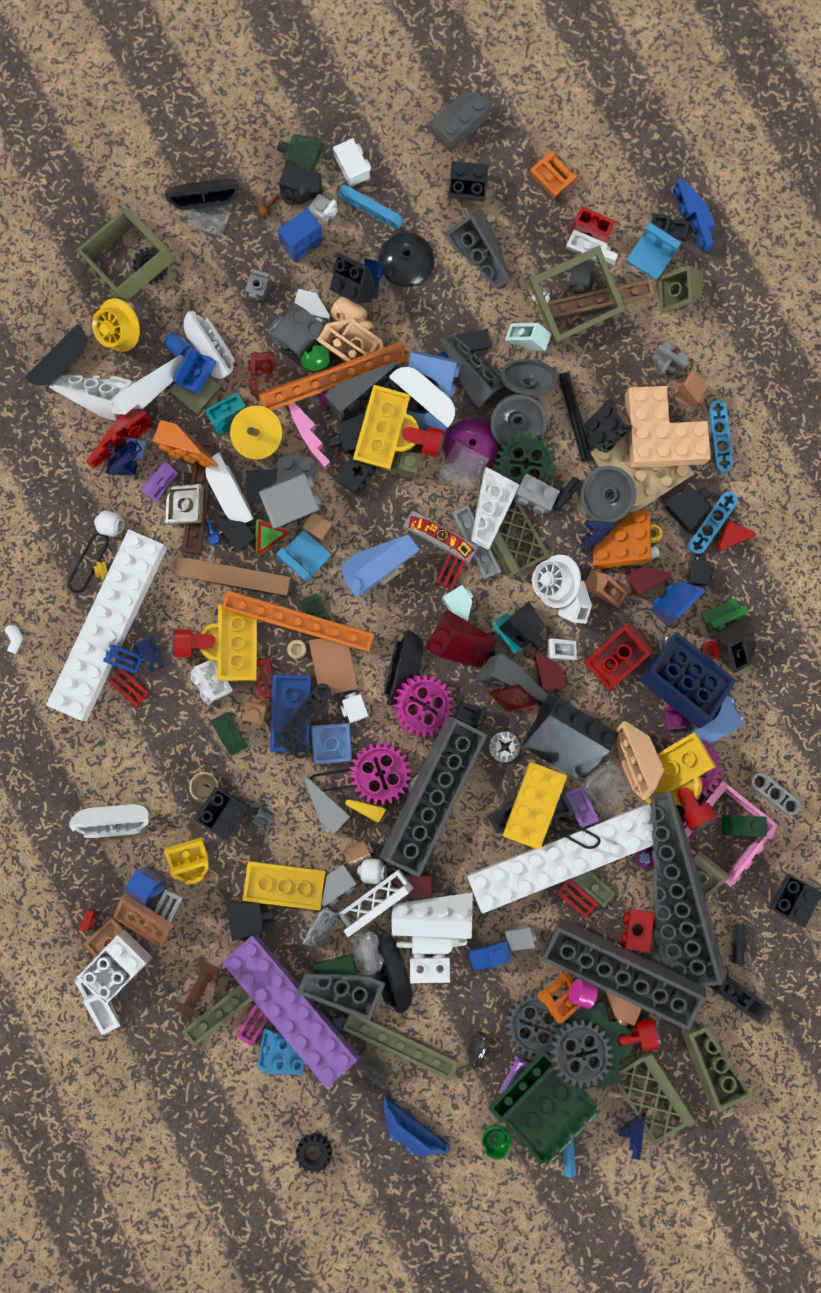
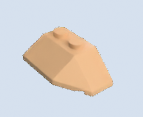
M352 318L326 323L316 339L321 345L328 348L330 352L345 362L384 348L380 338Z
M624 721L615 730V732L619 733L617 736L619 758L633 792L640 796L642 800H645L656 789L664 769L650 737Z

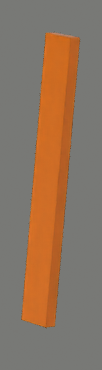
M399 342L258 393L263 407L274 410L327 391L332 386L336 387L339 383L391 362L404 363L407 361V357L402 343Z
M226 590L221 607L224 610L366 652L370 651L375 635L368 631Z

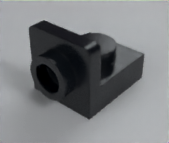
M494 632L487 633L497 639L490 651L491 656L503 654L500 635H495Z

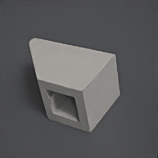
M342 864L327 875L322 900L324 907L327 904L330 907L339 901L338 897L343 893L348 895L356 889L354 885L357 882L345 864Z
M527 924L504 929L510 951L535 948L534 942L537 939L532 927L530 928Z

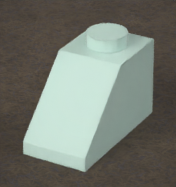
M511 323L505 341L532 351H545L551 333L539 323Z
M461 585L443 596L442 600L449 611L468 622L473 595L468 588H464Z

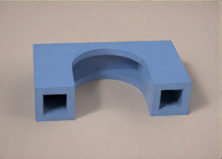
M413 350L409 367L435 380L440 390L449 398L454 396L456 385H453L454 377L458 378L460 366H457L458 360ZM407 408L406 414L412 416L417 421L419 429L427 431L428 427L432 426L443 429L446 432L447 426L428 410L421 411Z
M728 694L711 722L700 729L695 728L691 730V733L697 732L702 743L707 740V745L744 726L742 722L744 721L743 716L734 708V700L731 695Z

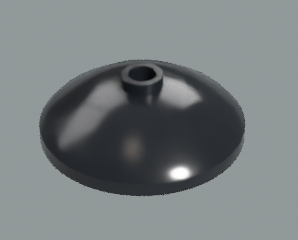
M413 233L396 234L389 238L380 250V269L383 275L393 284L403 287L415 286L426 280L432 272L434 253L430 244L421 236ZM409 253L410 256L405 257L403 254Z

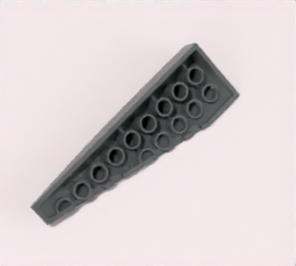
M671 791L651 795V811L653 821L652 858L654 859L653 900L655 904L654 950L657 964L705 987L722 985L727 975L702 884Z

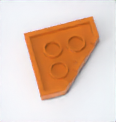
M649 509L630 512L593 549V566L595 569L652 562L651 513Z

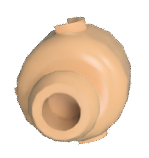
M343 296L333 304L330 314L334 321L352 318L373 333L374 325L370 321H366L367 312L362 305Z

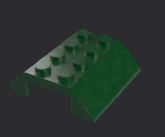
M543 1050L496 1098L488 1109L501 1123L504 1122L531 1150V1155L539 1163H545L549 1166L558 1157L555 1151L558 1150L562 1153L572 1142L569 1136L572 1135L576 1138L587 1127L583 1121L586 1120L590 1123L599 1114L596 1109L599 1105L583 1087L577 1088L576 1084L574 1087L569 1086V1081L567 1083L562 1082L563 1076L556 1077L559 1070L551 1069L555 1062L549 1061L548 1059L552 1058V1056Z

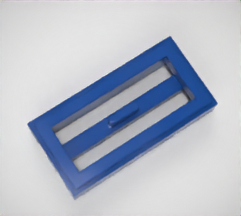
M109 644L110 651L106 652L108 656L104 658L103 662L136 674L143 656ZM118 650L120 652L137 658V660L135 662L128 658L115 654V651ZM114 657L124 662L130 663L134 665V668L132 669L130 667L112 661V658Z

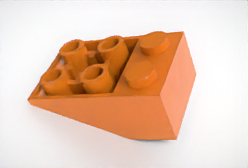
M160 420L152 440L159 446L158 449L167 452L168 456L174 459L181 457L184 461L192 464L199 462L201 466L210 468V466L218 468L217 462L193 436L177 424Z

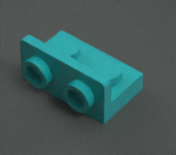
M237 392L205 409V412L220 436L230 430L233 419L246 406Z

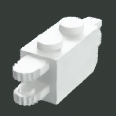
M412 936V942L400 941L397 942V947L412 948V954H448L452 947L467 945V938Z

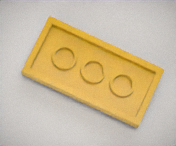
M529 762L502 836L540 850L567 775Z
M248 861L242 901L320 911L326 871Z

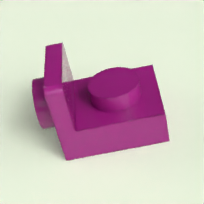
M670 705L664 707L666 730L687 728L684 716Z

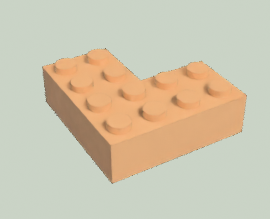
M667 386L628 388L625 393L626 418L633 426L627 433L630 468L703 465L711 459L708 421L669 423Z

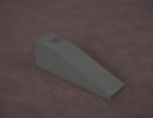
M482 209L471 213L445 233L454 250L458 254L463 252L469 258L467 262L470 265H477L481 269L480 274L496 289L512 279L493 229Z
M451 333L440 339L449 359L458 360L457 366H460L458 377L471 401L479 408L488 404L507 388L501 380V373L495 367L490 369L483 363L484 359L480 355L479 357L473 355L470 352V347Z
M396 361L339 383L336 387L332 386L326 392V401L340 422L348 420L361 409L359 405L364 400H370L373 385L383 387L391 379L389 378L390 375L399 369Z
M497 654L490 657L475 681L491 689H505L508 691V695L512 697H525V702L538 707L543 706L548 696L516 662L510 660V657L505 654Z
M304 974L297 994L370 1021L385 983L367 975Z

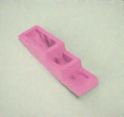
M295 403L288 404L292 419L303 442L312 456L326 471L331 464L320 452L323 448V443L313 433L316 430L315 424Z

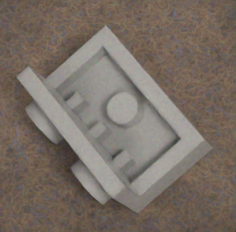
M525 474L514 498L517 499V503L532 507L534 512L546 514L551 511L560 491L529 474Z

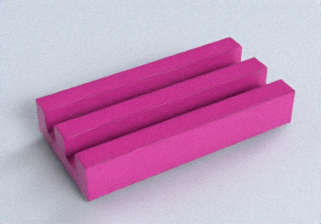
M257 1004L254 1005L235 1035L250 1046L254 1044L269 1020L266 1016L251 1040L248 1039L264 1013L260 1010L245 1036L241 1034L259 1007Z

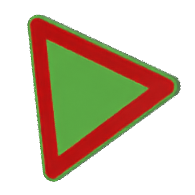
M257 519L255 554L257 556L261 555L288 536L291 531L281 526L273 529L270 522Z

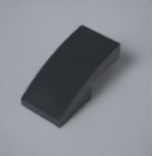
M653 213L651 220L653 225L677 240L687 241L690 221L672 219L671 215Z

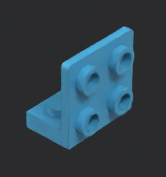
M649 223L643 236L626 261L652 279L657 280L677 252L681 242L652 223Z
M305 530L285 550L281 548L276 553L278 558L305 583L331 557V554Z
M264 1028L257 1068L266 1074L302 1075L305 1063L281 1033L272 1028Z

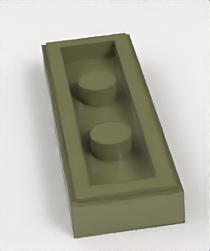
M591 871L570 878L603 908L617 894Z

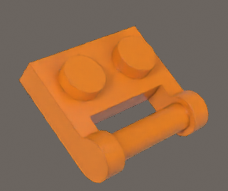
M554 150L541 159L529 172L554 199L579 177L575 172L572 173L557 157V153ZM552 162L566 176V179H564L549 163Z
M563 972L556 982L546 990L538 993L539 1000L545 1003L558 1024L564 1022L580 1008V1006L572 1004L569 1000V992L574 980L567 972ZM563 985H566L568 990L556 1000H553L551 995Z

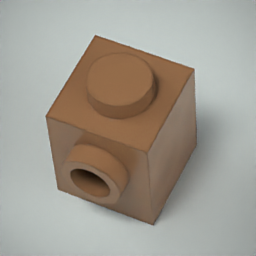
M313 512L311 515H307L302 522L304 525L303 530L322 543L333 528V525L327 521L328 517L320 512L318 514Z
M251 695L246 703L244 721L263 724L267 717L270 699Z

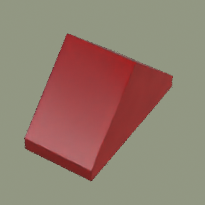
M729 521L723 529L716 546V551L719 552L752 539L756 534L752 530Z

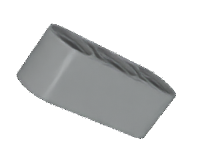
M754 773L749 776V787L781 813L795 815L800 811V802L766 774ZM757 777H760L762 780L760 787H757L755 784ZM772 789L777 791L775 799H772L770 795ZM788 801H790L793 805L791 811H788L786 809V803Z

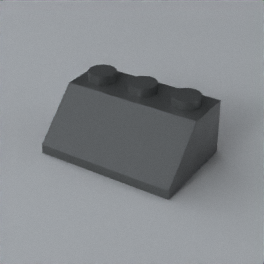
M465 90L428 122L425 127L451 152L490 117L491 106L479 93Z

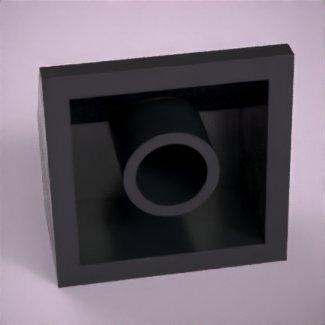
M285 163L279 181L282 200L291 206L294 204L301 205L317 197L318 194H323L322 174Z

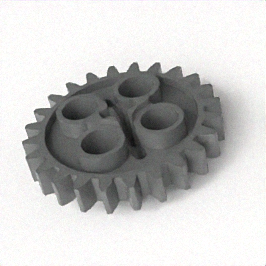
M534 991L533 997L526 992V999L520 995V1002L518 1003L513 1000L515 1007H508L511 1015L507 1014L505 1018L510 1020V1022L504 1023V1026L510 1029L505 1031L506 1035H512L508 1040L510 1043L515 1042L514 1049L521 1047V1054L527 1051L528 1057H531L532 1053H535L537 1057L543 1050L546 1052L553 1050V1046L549 1042H555L556 1039L552 1035H560L558 1028L564 1029V1023L568 1022L564 1021L558 1024L554 1017L549 1022L544 1021V1015L551 1012L545 1003L539 1000L536 991ZM527 1008H533L534 1014L527 1017L524 1015V1011ZM524 1019L531 1023H536L537 1020H539V1023L541 1025L553 1027L554 1029L549 1030L541 1026H537V1028L534 1029V1026L532 1024L520 1022L519 1020ZM523 1027H527L530 1029V1032L527 1036H521L519 1034L520 1030ZM543 1032L549 1034L546 1041L539 1040V1035Z
M573 1020L571 1021V1026L568 1023H564L565 1030L558 1028L560 1035L553 1034L552 1036L556 1041L549 1042L554 1047L553 1050H548V1053L553 1054V1057L548 1060L555 1062L551 1069L559 1070L556 1077L563 1076L562 1082L567 1083L569 1081V1086L574 1087L576 1084L577 1088H582L584 1084L586 1088H590V1082L593 1085H597L596 1078L604 1080L602 1073H609L605 1067L612 1066L608 1061V1058L613 1057V1055L608 1054L612 1046L606 1045L610 1039L603 1038L605 1031L598 1032L599 1026L595 1025L592 1027V1022H587L585 1025L584 1020H579L578 1024ZM587 1036H589L591 1039V1044L589 1047H587L584 1042ZM568 1040L572 1042V1049L570 1051L566 1049V1042ZM597 1049L596 1053L564 1059V1056L568 1054H577L581 1051ZM591 1057H594L595 1065L591 1068L589 1065V1059ZM572 1061H575L577 1064V1068L574 1072H572L570 1069V1064Z

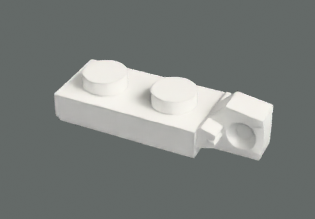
M573 230L566 245L567 250L579 255L600 246L606 262L612 265L615 264L618 257L617 253L610 251L611 248L607 246V243L576 230ZM596 256L590 258L591 260L598 262Z

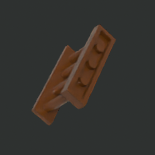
M199 959L196 965L199 976L184 1004L179 1001L175 1004L178 1007V1012L189 1020H192L193 1017L198 1018L199 1014L195 1008L208 983H211L212 980L217 982L220 976L218 967L202 959Z

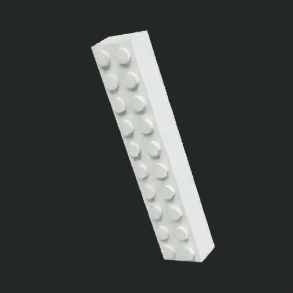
M128 529L49 697L47 706L87 722L113 666L103 662L104 658L108 656L106 652L110 651L109 644L122 647L167 550L163 544Z
M643 804L584 828L600 837L601 842L594 849H586L563 836L543 844L540 850L533 848L467 874L466 876L481 913L483 914L653 846V821L650 804ZM582 830L568 834V836L586 846H593L598 842L595 837Z

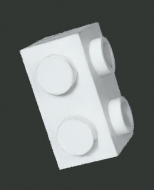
M352 138L333 147L334 157L350 187L370 178L371 166L367 159L364 160L362 156L363 151L359 143L356 144Z
M414 954V956H410V983H450L449 956H445V954H433V956Z

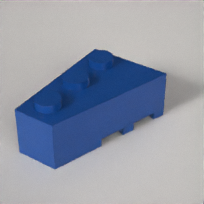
M149 866L137 869L125 886L126 894L148 908L154 898L159 894L161 895L167 887V884H165L167 878Z

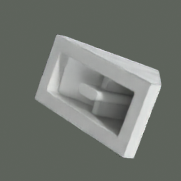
M549 639L546 642L547 658L551 661L577 660L576 641Z

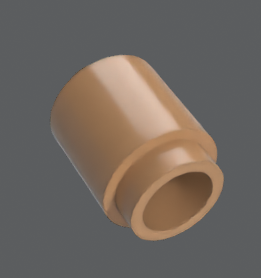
M362 840L348 847L347 851L343 853L349 865L355 864L356 866L364 860L372 858L371 853L374 851L369 842L365 843Z

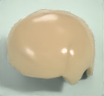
M200 772L190 781L189 790L191 796L196 801L205 803L215 786L219 788V783L213 774Z

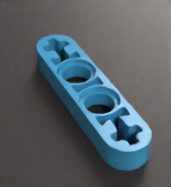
M342 185L337 193L340 199L358 209L359 207L362 208L363 212L372 217H378V220L396 230H399L404 222V219L399 214L349 186Z
M716 400L708 408L714 466L719 473H727L733 467L727 407L723 401ZM716 405L722 409L719 412V419H716L717 411H713ZM715 424H722L724 431L721 433L717 432ZM717 442H724L726 450L720 451L717 448ZM727 453L728 455L724 456V462L728 463V465L724 469L722 465H719L723 460L722 456L718 457V455Z
M725 492L718 499L688 543V550L691 554L699 555L706 550L736 506L738 498L735 493ZM730 496L732 498V503H729L725 509L722 508V506L726 502V499H724V497L728 498ZM715 511L721 512L723 515L722 520H715L713 513ZM709 526L712 529V535H704L703 527ZM700 537L704 539L700 544L702 549L694 550L695 546L693 543L696 544Z

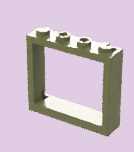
M128 207L76 249L82 257L80 261L85 267L90 266L89 271L95 278L100 277L98 280L105 289L109 287L108 291L114 298H119L125 302L176 260L170 250ZM133 226L158 253L117 287L96 265L93 259Z
M600 246L528 279L554 342L559 341L560 344L569 341V336L575 333L577 336L586 333V328L592 325L596 328L605 324L604 320L607 318L613 320L622 316L621 312L626 310ZM596 256L616 308L560 334L539 282Z

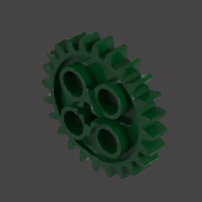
M520 433V439L513 435V442L507 439L508 445H501L504 451H498L497 454L501 458L495 459L496 462L500 463L499 466L495 467V469L501 470L500 475L520 486L524 475L529 474L531 469H536L539 473L538 480L551 482L548 476L555 475L551 472V469L557 467L552 465V462L557 459L551 458L550 455L555 451H548L551 444L544 445L545 438L538 441V435L531 438V433H528L527 438H525L524 434ZM515 448L522 450V456L518 459L513 456ZM534 450H538L541 453V458L538 461L533 460L531 457ZM526 458L527 462L540 463L542 467L527 466L524 469V465L510 464L509 461H525ZM512 467H518L520 470V474L516 478L510 474Z

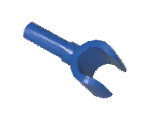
M206 520V524L212 534L207 539L215 547L221 542V539L215 532L211 521Z

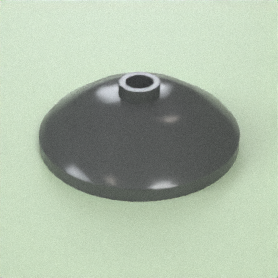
M519 359L507 363L502 368L501 380L514 393L540 396L555 388L557 374L552 367L541 361Z
M514 394L502 399L496 405L491 415L490 427L494 438L500 445L507 446V439L513 442V435L520 439V433H523L525 438H527L528 433H531V438L538 435V441H540L547 428V416L538 400L532 396ZM518 416L520 417V421L515 422L514 418ZM520 448L514 449L515 451H521Z
M599 467L593 470L584 480L580 495L581 503L585 512L592 519L602 523L617 522L626 517L634 506L636 500L634 481L625 470L619 467ZM612 492L615 493L614 498L610 497V494Z

